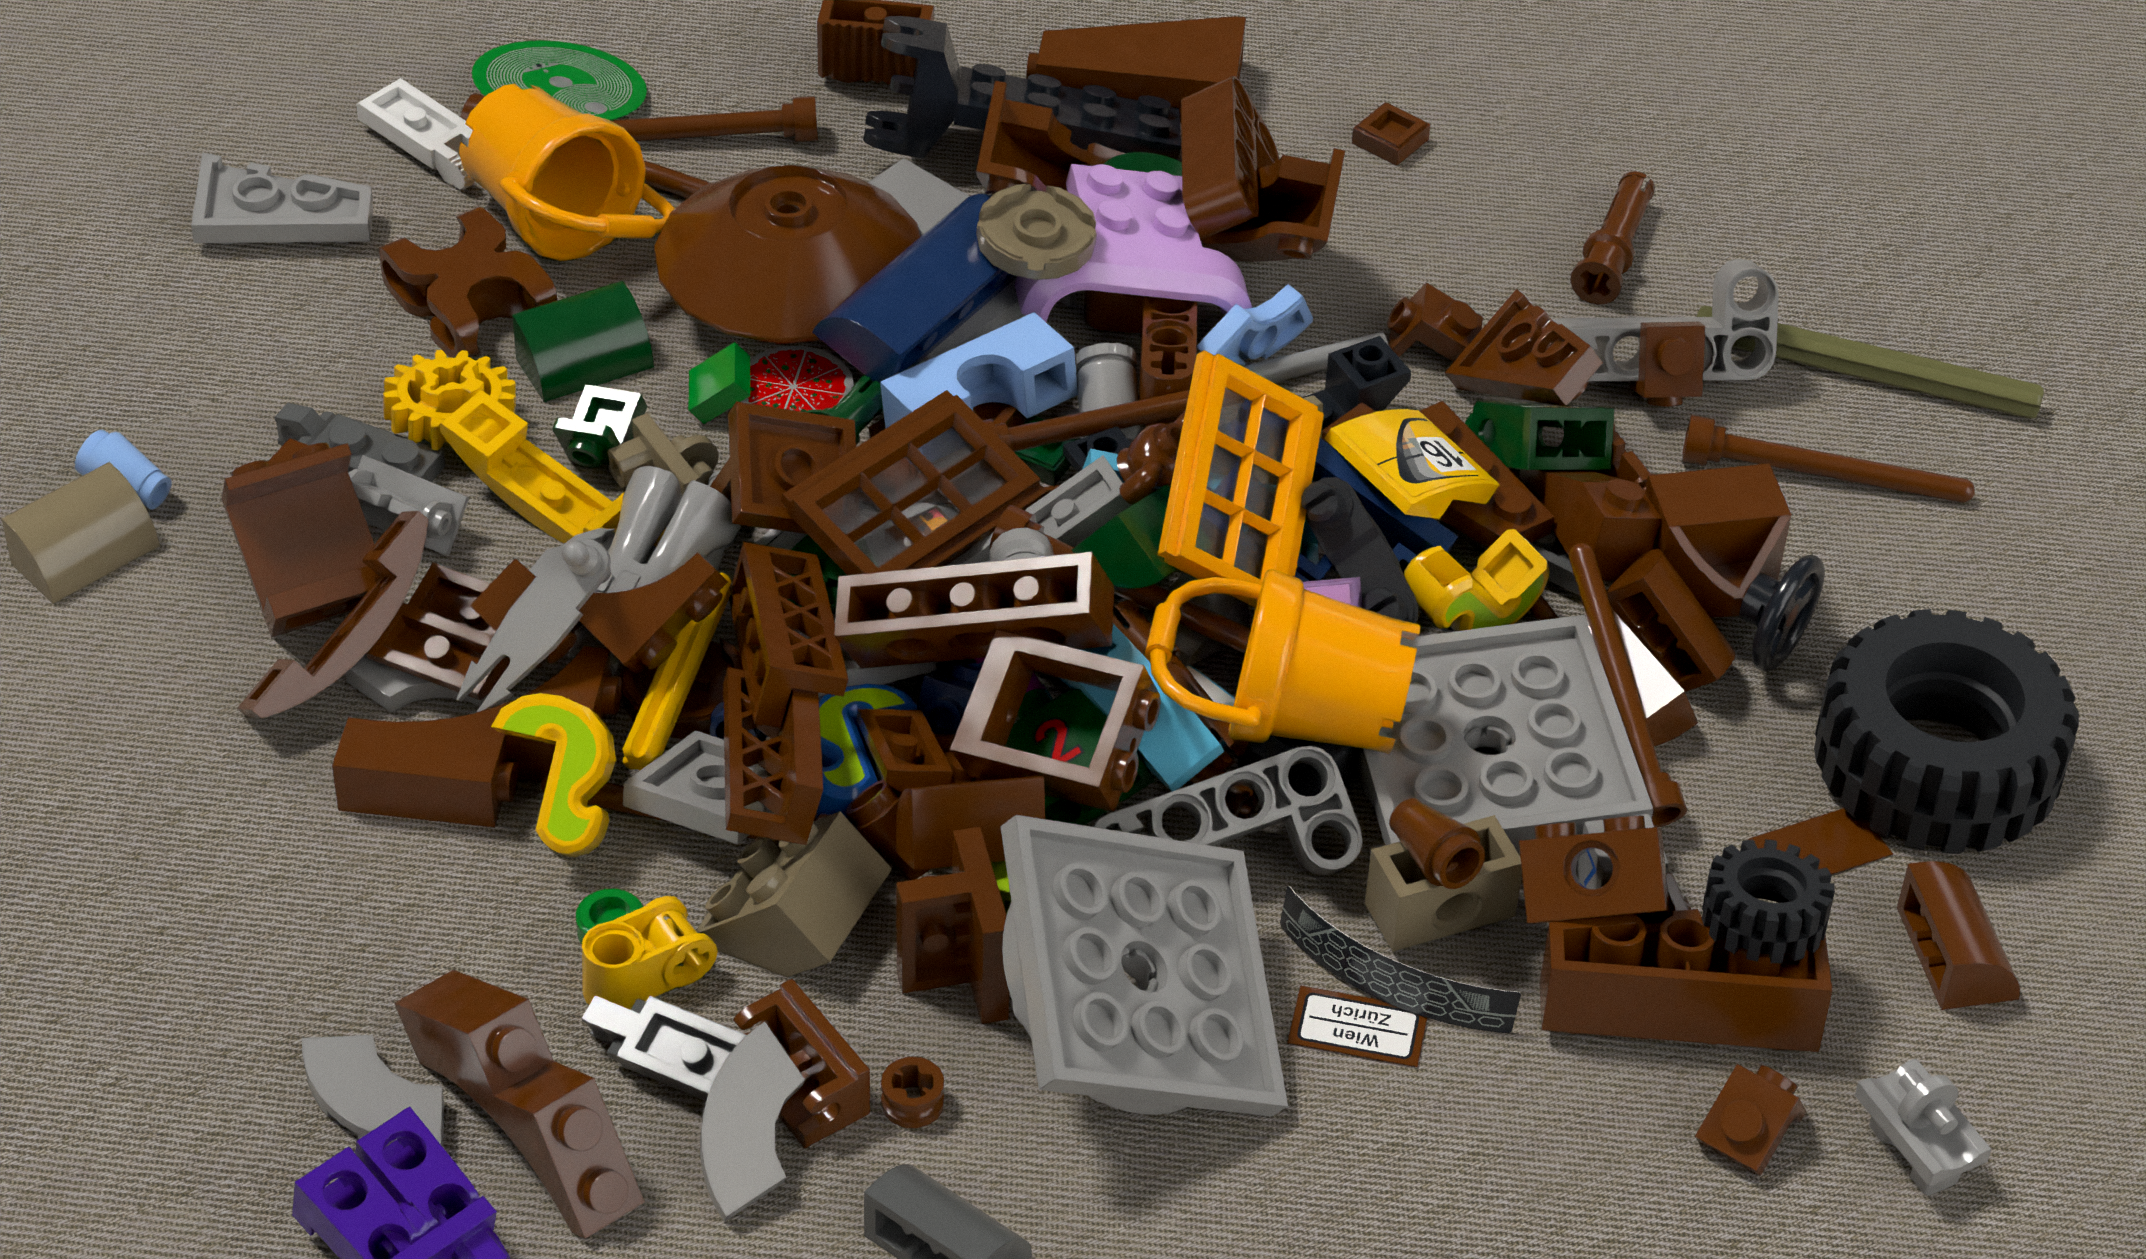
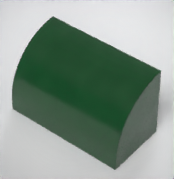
M623 280L512 314L516 360L543 402L582 391L585 385L598 386L654 368L651 344L644 320L634 297Z
M1166 484L1117 514L1073 548V553L1092 552L1113 585L1122 588L1150 586L1177 570V568L1165 563V558L1157 555L1170 486ZM1199 527L1195 547L1206 551L1213 545Z

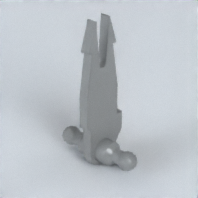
M592 539L570 541L565 545L545 550L529 570L536 578L509 609L478 663L476 664L471 661L457 696L458 701L462 702L505 657L510 658L509 666L477 712L496 707L514 695L510 690L559 646L583 616L579 612L581 607L600 584L609 580L611 576V559L609 552L603 545Z

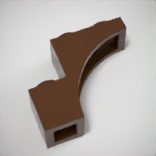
M697 552L684 565L656 582L627 591L593 593L579 610L583 614L581 619L559 646L540 662L536 668L539 669L546 661L552 664L561 659L577 640L575 631L583 624L634 673L638 675L645 667L652 670L663 663L674 651L677 645L674 637L691 620L695 623L702 621L718 606L723 597L720 590L728 581ZM514 559L469 606L497 631L509 609L536 576L517 559Z

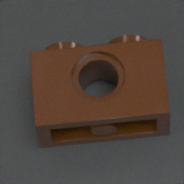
M1644 816L1603 819L1604 832L1581 835L1576 833L1575 822L1534 826L1535 839L1519 841L1527 923L1538 924L1670 911L1662 829L1658 827L1645 828ZM1592 849L1604 851L1610 857L1613 865V873L1610 880L1598 889L1586 888L1579 882L1576 875L1578 859L1583 853Z

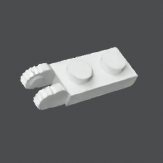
M401 78L356 104L358 120L430 168L434 169L436 167L446 183L451 186L454 185L455 189L458 188L459 190H465L473 185L475 180L464 171L459 156L460 142L468 147L469 138L473 131L465 124L466 121Z

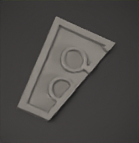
M202 152L191 224L194 243H218L223 245L233 243L370 242L374 205L372 187L307 173L295 180L272 175L271 166L250 162L246 170L223 165L221 156Z

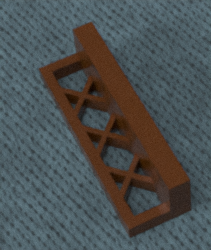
M743 542L729 597L731 613L754 724L781 728L792 688L844 697L849 679L840 643L834 637L835 623L818 555ZM787 573L798 574V576L792 577ZM790 598L791 600L797 602L798 604L802 605L803 607L800 608L799 606H797V605H795L794 603L788 601L787 599ZM797 629L811 638L807 639L794 630ZM803 661H805V662H807L808 664L812 665L813 667L803 666V665H797V664H798V663H801V662H803Z
M803 661V662L797 664V665H803V666L813 667L812 665L808 664V663L805 662V661ZM728 667L723 683L726 830L807 845L823 792L818 692L792 688L781 728L754 724L750 700L747 696L748 690L744 671ZM757 728L771 739L761 742L749 733L748 730ZM758 764L772 774V776L763 779L748 767ZM759 801L775 814L746 809L744 806Z

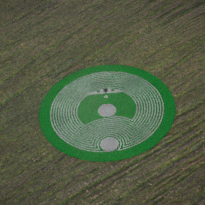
M536 40L505 44L485 52L475 61L472 68L473 82L484 96L503 85L515 83L523 90L532 88L531 85H534L582 114L588 113L607 120L618 119L632 113L642 105L647 94L646 84L642 76L623 60L595 48L568 42Z

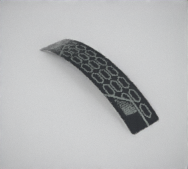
M1290 886L1287 887L1280 920L1281 928L1306 954L1337 977L1377 999L1426 1018L1476 1030L1510 1033L1512 1031L1521 997L1520 992L1484 988L1456 982L1423 972L1388 958L1364 946L1328 923L1312 910Z

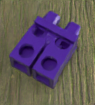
M410 1106L357 1140L355 1153L348 1146L295 1181L292 1216L310 1236L317 1233L340 1259H510L499 1237L494 1233L497 1211L484 1196H479L469 1179ZM395 1140L394 1142L386 1146L390 1141ZM338 1178L337 1180L326 1186L330 1181Z

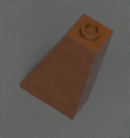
M1232 16L1043 31L1039 53L1029 52L1026 79L1030 75L1041 74L1056 78L1061 82L1062 86L1082 90L1086 85H1099L1113 90L1116 96L1138 100L1143 95L1160 97L1170 102L1171 107L1179 108L1181 123L1182 98L1231 76H1236L1240 80L1246 17Z

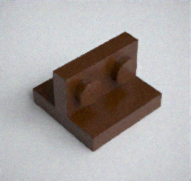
M736 401L728 413L730 458L710 487L719 491L731 502L732 524L807 534L788 514L787 507L780 501L782 494L856 448L855 420ZM858 488L823 509V512L845 534L860 525Z
M980 827L953 831L952 874L925 876L915 880L896 883L897 976L902 994L970 983L981 1024L1008 1020L1009 989L1002 953L1003 931L1007 915Z

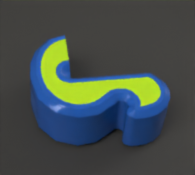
M861 684L847 686L844 697L831 694L819 697L823 792L815 818H818L821 813L834 814L839 811L849 818L845 813L848 805L861 792L878 782L863 744V734L856 722L858 709L917 710L916 703L906 692L887 685Z

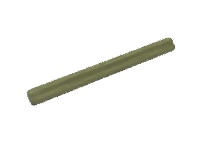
M1701 306L1696 317H1712V307ZM1777 323L1775 358L2028 419L2036 418L2041 407L2044 388L2038 384ZM1752 335L1742 336L1735 341L1732 348L1753 352L1756 344L1755 337Z

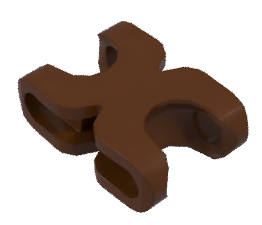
M482 207L474 208L456 216L460 224L459 240L457 244L450 248L440 250L423 249L405 237L379 247L382 279L388 291L409 314L418 317L434 316L430 320L431 338L449 358H456L461 350L468 351V357L470 358L482 353L477 345L479 325L485 320L499 317L513 319L512 314L558 301L553 281L532 256L520 251L503 252L506 249V230Z

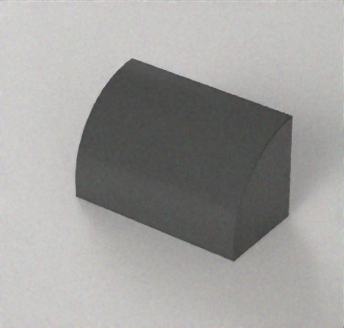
M902 1164L890 1169L864 1191V1236L898 1259H1030L1032 1257L1031 1246L1027 1240L911 1164Z

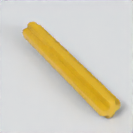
M724 572L720 574L728 583L720 590L723 597L718 606L702 621L695 623L691 620L674 637L677 641L674 651L657 668L622 748L624 754L623 764L630 770H642L664 752L731 595L729 588L731 579Z

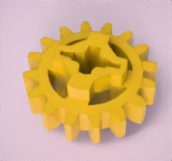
M436 350L435 359L431 360L417 354L412 356V367L397 364L394 366V377H385L383 393L384 419L391 420V430L394 434L408 431L409 440L419 443L425 439L431 443L432 450L438 451L444 442L448 443L440 432L441 422L480 390H483L515 413L516 383L515 380L507 379V368L505 366L491 369V358L488 356L481 357L475 361L468 357V351L461 350L456 358H447L443 350Z

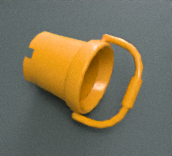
M515 83L503 85L489 93L470 112L465 123L473 130L469 138V144L467 147L460 142L459 155L464 171L487 190L507 211L511 227L540 256L558 261H567L586 257L608 245L615 238L650 239L655 234L661 233L670 212L675 209L663 196L644 183L646 167L640 145L623 127L610 120L588 113L582 114L555 99L540 87L531 85L532 88L523 90ZM641 198L655 208L663 218L654 219L650 215H634Z
M1269 569L1264 575L1262 585L1239 579L1210 577L1189 581L1172 591L1166 601L1160 603L1155 609L1145 656L1151 662L1152 676L1165 695L1186 710L1211 719L1230 723L1229 737L1234 740L1263 743L1271 735L1359 747L1390 754L1395 739L1380 736L1379 731L1381 727L1393 729L1394 722H1401L1417 648L1400 645L1401 638L1414 640L1420 633V625L1394 619L1306 590L1301 579ZM1217 593L1258 600L1234 706L1213 702L1192 694L1178 684L1167 669V662L1172 657L1181 618L1180 607L1183 603L1196 596Z

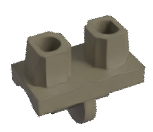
M648 413L631 419L634 439L608 450L611 474L621 488L627 487L636 469L643 466H653L670 471L676 476L680 484L682 496L692 480L708 485L709 477L714 473L713 470L719 458L717 447L706 436L694 435L686 438L684 435H679L670 441Z

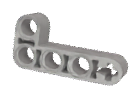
M1740 258L1730 260L1721 266L1715 275L1712 317L1560 318L1553 321L1558 325L1562 323L1595 349L1596 354L1603 362L1588 381L1638 380L1640 325L1642 322L1699 321L1705 325L1703 380H1751L1766 374L1774 364L1777 345L1779 293L1777 283L1768 272L1751 260ZM1745 277H1756L1758 289L1754 297L1747 302L1736 303L1733 292L1737 283ZM1628 336L1638 337L1639 347L1633 358L1624 362L1613 360V349L1619 340ZM1742 336H1754L1756 344L1753 353L1745 360L1733 361L1731 359V349L1735 341Z
M1313 746L1298 747L1110 813L1099 819L1093 826L1139 834L1143 829V825L1138 819L1146 817L1148 836L1173 840L1165 833L1161 820L1163 812L1170 808L1180 807L1192 813L1197 824L1195 837L1184 842L1216 846L1284 822L1300 864L1312 874L1320 876L1334 875L1346 868L1358 856L1362 845L1361 829L1339 769L1331 755L1323 749ZM1304 763L1315 768L1321 776L1322 782L1319 794L1306 797L1295 792L1289 784L1288 773L1290 767L1295 764ZM1242 785L1253 790L1259 799L1258 814L1253 818L1242 819L1230 813L1225 802L1227 789L1232 786ZM1329 826L1340 832L1345 845L1341 858L1328 860L1316 854L1311 841L1315 828Z

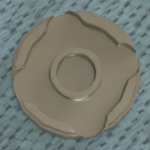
M1020 184L996 192L983 203L979 214L976 236L980 251L992 265L1011 275L1034 280L1055 279L1078 271L1091 259L1097 237L1095 230L1096 220L1093 211L1081 198L1062 188L1047 185L1046 192L1039 190L1031 191V184Z

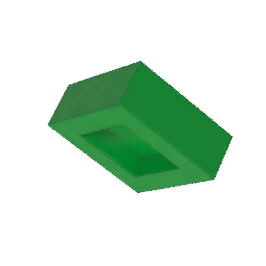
M736 342L689 370L688 411L703 424L732 408L736 401L741 402L750 396V355Z

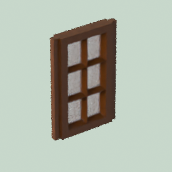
M946 390L783 493L780 501L787 507L788 514L847 575L943 566L992 534L999 519L1009 505L1012 504L1026 510L1046 496L1047 490L1039 483L1040 478L958 395L953 396Z

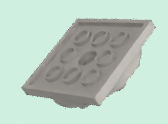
M1585 615L1417 636L1414 640L1401 638L1400 645L1417 648L1401 722H1394L1393 729L1381 727L1379 731L1380 736L1395 739L1393 749L1390 754L1356 747L1358 776L1365 794L1374 806L1385 845L1400 842L1397 835L1391 830L1389 820L1393 810L1401 802L1409 798H1416L1423 804L1462 824L1495 815L1519 855V841L1535 839L1534 826L1575 822L1576 833L1581 835L1584 822L1649 814L1652 820L1653 807ZM1478 747H1492L1500 754L1485 755L1474 751V749Z
M1015 815L1001 826L1011 895V904L1003 931L1002 953L1004 971L1013 1001L1014 1014L1018 1021L1024 1025L1032 1039L1039 1090L1088 1095L1093 1100L1105 1103L1111 1107L1127 1112L1148 1115L1173 1113L1187 1107L1272 1117L1288 1107L1244 851ZM1124 970L1128 975L1136 979L1138 988L1130 982Z

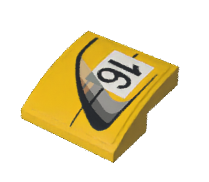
M1391 409L1362 415L1331 428L1324 438L1405 515L1440 519L1453 499L1487 504L1500 485L1419 410Z

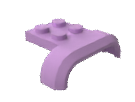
M1071 164L1066 179L1068 192L1081 198L1094 213L1097 237L1091 259L1078 271L1060 278L1034 280L1017 276L1015 282L1021 313L1026 316L1035 312L1045 322L1052 307L1061 298L1082 290L1212 303L1219 306L1223 314H1227L1236 303L1243 309L1252 308L1244 277L1238 265L1225 254L1202 247L1199 234L1192 226L1183 203L1182 176H1174L1163 171L1147 173L1121 170L1103 164L1094 166Z

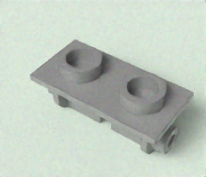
M362 455L358 469H353L348 473L366 522L386 531L401 512L420 511L428 518L424 547L449 556L469 497Z

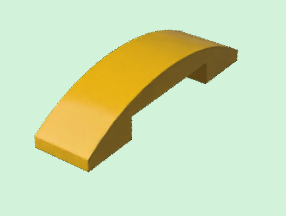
M483 390L477 392L441 422L440 432L465 464L512 509L551 537L566 543L577 534L598 528L617 530L625 492L614 501H611L529 442L526 439L528 423ZM664 531L660 534V536H659L658 539L656 540V542H655V544H654L655 547H657L659 541L661 540V538H662V536H663V534H664Z

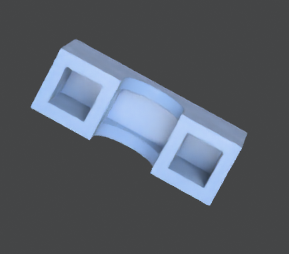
M1035 312L880 382L885 428L946 390L953 396L958 395L972 410L973 407L983 403L1001 402L1015 407L1027 419L1078 395L1074 347ZM950 428L918 448V450L933 463L967 447L968 444Z

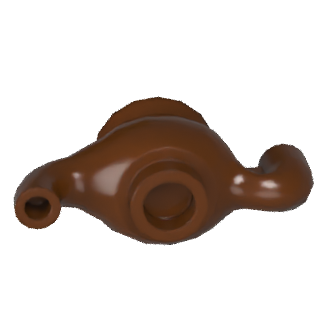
M1185 411L1173 423H1158L1146 427L1132 441L1129 448L1119 451L1116 459L1117 467L1125 481L1120 485L1119 491L1127 503L1134 505L1166 484L1171 488Z

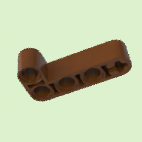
M1231 76L1181 100L1183 203L1192 226L1202 239L1211 237L1258 216L1257 168L1271 165L1279 160L1277 147L1266 124L1240 80L1236 76Z
M1085 290L1084 319L1087 324L1103 331L1141 333L1139 400L1190 389L1196 360L1197 301ZM1178 417L1147 423L1144 425L1150 426L1158 423L1169 424L1173 423Z

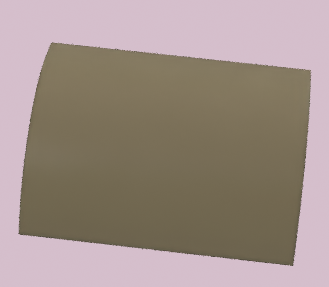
M110 462L1 518L11 564L52 604L160 546L155 527L143 502L128 480Z

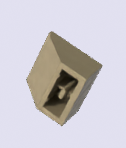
M840 811L813 822L807 845L758 837L740 853L737 862L741 867L732 880L719 887L707 900L705 909L708 911V914L696 931L709 936L716 944L717 950L782 976L790 977L831 962L892 868Z

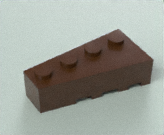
M1698 909L1672 911L1671 917L1663 922L1644 924L1636 914L1549 922L1539 983L1541 1030L1572 1034L1582 1033L1696 1042L1712 1045L1721 1044L1819 1052L1833 991L1826 934L1824 941H1820L1819 948L1813 954L1806 950L1803 959L1793 961L1788 953H1785L1783 963L1770 964L1769 954L1760 953L1758 962L1746 959L1748 950L1742 947L1735 954L1725 950L1726 938L1715 942L1710 937V926L1703 925Z

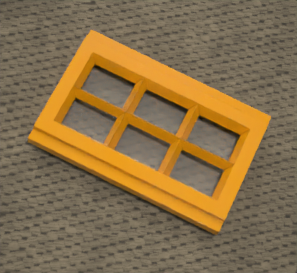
M1205 350L1196 355L1157 555L1165 558V563L1197 579L1220 577L1239 579L1262 585L1264 575L1269 569L1295 577L1307 512L1303 508L1301 500L1304 490L1312 484L1324 416L1322 412L1317 410L1318 406L1220 354L1213 355ZM1231 595L1255 608L1257 606L1258 600Z

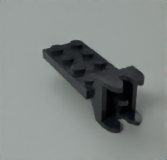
M889 16L884 20L883 30L890 33H883L881 46L892 52L917 58L913 77L893 75L890 82V90L910 95L907 113L893 111H870L867 113L865 124L874 129H865L863 141L872 147L923 159L953 121L954 125L985 131L995 81L1007 83L1006 100L1052 108L1056 119L1072 131L1070 142L1081 149L1088 150L1089 144L1097 143L1122 153L1146 152L1179 160L1181 151L1179 108L1171 107V103L1163 98L1150 95L1140 96L1138 100L1116 96L1113 90L1099 85H1086L1082 90L1062 86L1061 82L1056 78L1041 74L1030 75L1028 79L1006 75V71L1002 68L990 64H976L973 68L959 67L947 23L906 16Z

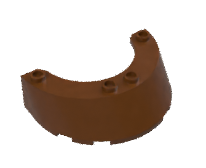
M995 81L976 173L981 184L986 188L985 193L987 195H994L998 191L1020 184H1031V191L1039 190L1046 192L1047 185L1068 191L1066 179L1071 164L1086 166L1104 164L1112 157L1125 153L1097 143L1089 144L1087 151L1077 147L1070 142L1072 131L1056 119L1052 108L1006 100L1007 83ZM1334 148L1329 164L1282 155L1277 162L1257 168L1258 216L1206 239L1200 237L1202 247L1219 251L1233 261L1265 262L1311 259L1312 254L1318 252L1328 242L1345 150Z

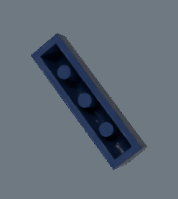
M976 194L962 201L814 327L812 333L863 374L870 377L873 382L876 380L880 383L887 378L916 366L1017 278V276L1011 275L992 265L979 249L976 236L979 214L983 203L993 195Z

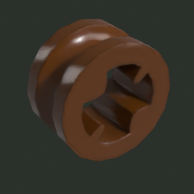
M910 1056L897 1059L887 1066L881 1079V1107L884 1115L892 1123L903 1128H920L928 1126L937 1120L944 1106V1076L941 1069L925 1058ZM918 1087L921 1097L908 1098L904 1088Z

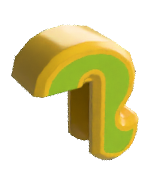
M1516 529L1506 530L1478 558L1477 566L1470 573L1441 546H1436L1422 551L1413 558L1403 575L1416 597L1418 608L1439 629L1451 627L1454 631L1515 624L1543 593L1549 578V567L1547 560Z
M543 693L526 695L501 708L491 726L492 728L504 734L556 745L535 831L550 849L564 856L578 857L589 854L604 839L610 821L607 811L597 805L588 807L587 803L609 781L616 762L612 733L590 708L559 695Z

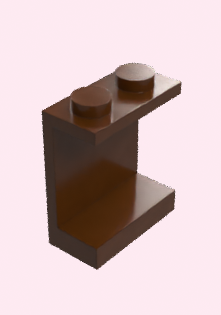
M328 443L312 444L295 452L292 456L293 459L270 466L265 460L250 462L236 468L231 473L232 477L225 478L221 500L271 638L350 614L380 578L361 561L373 547L374 541L348 473L352 456L348 443L332 448L329 447Z

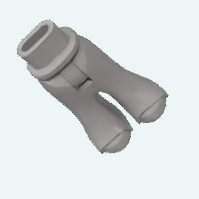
M653 466L639 467L632 474L623 495L618 527L608 551L611 559V576L605 583L600 584L594 593L621 592L648 585L677 570L697 552L705 558L713 551L727 546L732 542L741 527L739 524H732L731 502L716 489L695 480L690 481L682 496L679 481L672 472ZM664 531V534L661 540L659 541L656 549L654 550L652 556L650 557L648 563L645 564L647 556L651 551L653 545L655 544L660 534ZM582 624L576 630L578 634L577 640L570 649L569 655L574 659L584 646L608 648ZM610 651L611 671L614 674L621 661Z

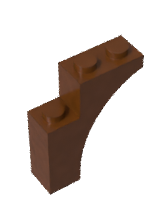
M584 646L576 657L557 675L523 696L538 693L563 696L590 708L609 730L608 724L605 723L607 715L616 716L618 714L622 694L621 677L612 676L609 649ZM518 698L477 713L430 721L396 722L348 717L332 764L338 811L495 828L502 803L512 802L514 799L517 780L541 783L542 778L549 773L556 745L504 734L491 727L501 708Z
M452 970L394 1003L419 1063L444 1075L457 1084L494 1119L533 1168L560 1210L572 1233L586 1239L645 1203L595 1078L554 1061L528 998Z

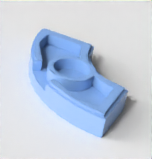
M1287 284L1273 298L1257 307L1243 309L1236 303L1201 340L1196 348L1199 352L1205 350L1213 355L1220 354L1241 366H1245L1244 360L1248 358L1257 359L1263 357L1267 359L1288 345L1313 322V317L1303 295Z

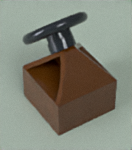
M1770 463L1648 475L1645 494L1662 517L1652 550L1660 549L1709 617L1739 616L1740 619L1757 626L1752 645V661L1760 671L1768 672L1776 669L1791 654L1812 618L1822 592L1825 568L1818 556L1806 555L1789 568L1781 581L1778 580L1792 514Z

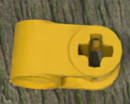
M675 896L656 898L640 909L612 921L598 924L588 930L582 942L583 996L589 1005L594 996H598L631 1010L637 999L647 1001L649 996H659L674 988L690 985L702 978L716 961L717 946L709 936L698 933L687 920L688 912L686 906L681 900Z

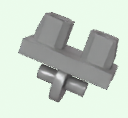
M1915 1058L1905 1062L1896 1071L1884 1077L1876 1079L1867 1078L1858 1082L1855 1096L1871 1115L1869 1127L1882 1143L1897 1147L1912 1166L1911 1179L1925 1195H1932L1957 1184L1963 1172L1988 1162L1991 1148L1954 1104L1958 1097V1089L1946 1075L1931 1076Z

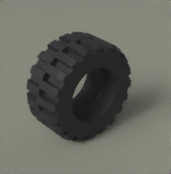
M1931 609L1913 610L1908 614L1907 618L1900 619L1895 614L1876 622L1873 629L1869 626L1850 638L1847 646L1837 653L1827 679L1815 731L1814 752L1816 763L1822 770L1821 777L1833 796L1842 795L1840 804L1856 820L1864 817L1870 822L1869 827L1871 831L1887 839L1892 834L1905 839V846L1924 850L1925 845L1941 847L1942 853L1961 854L1964 852L1965 847L1975 846L1977 852L1995 849L2001 846L2003 838L2010 843L2032 831L2033 826L2043 822L2052 811L2055 799L2060 794L2079 727V711L2074 704L2076 697L2066 677L2059 676L2061 670L2057 663L2046 651L2040 654L2034 650L2035 644L2033 640L2019 631L2012 635L2002 630L2001 622L1984 617L1983 622L1966 618L1967 612L1948 610L1945 615H1932ZM1935 719L1946 721L1973 732L1984 741L1958 742L1945 740L1919 730L1907 722V720Z

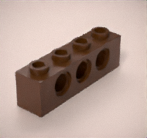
M1092 552L838 576L834 637L861 669L985 658L996 630L1075 649L1112 646L1114 585Z

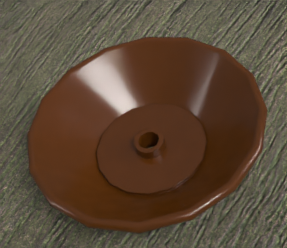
M784 165L746 170L703 186L670 212L655 243L654 250L660 284L687 315L730 336L786 344L821 340L812 333L814 327L919 239L920 232L918 223L890 193L848 173L800 165Z

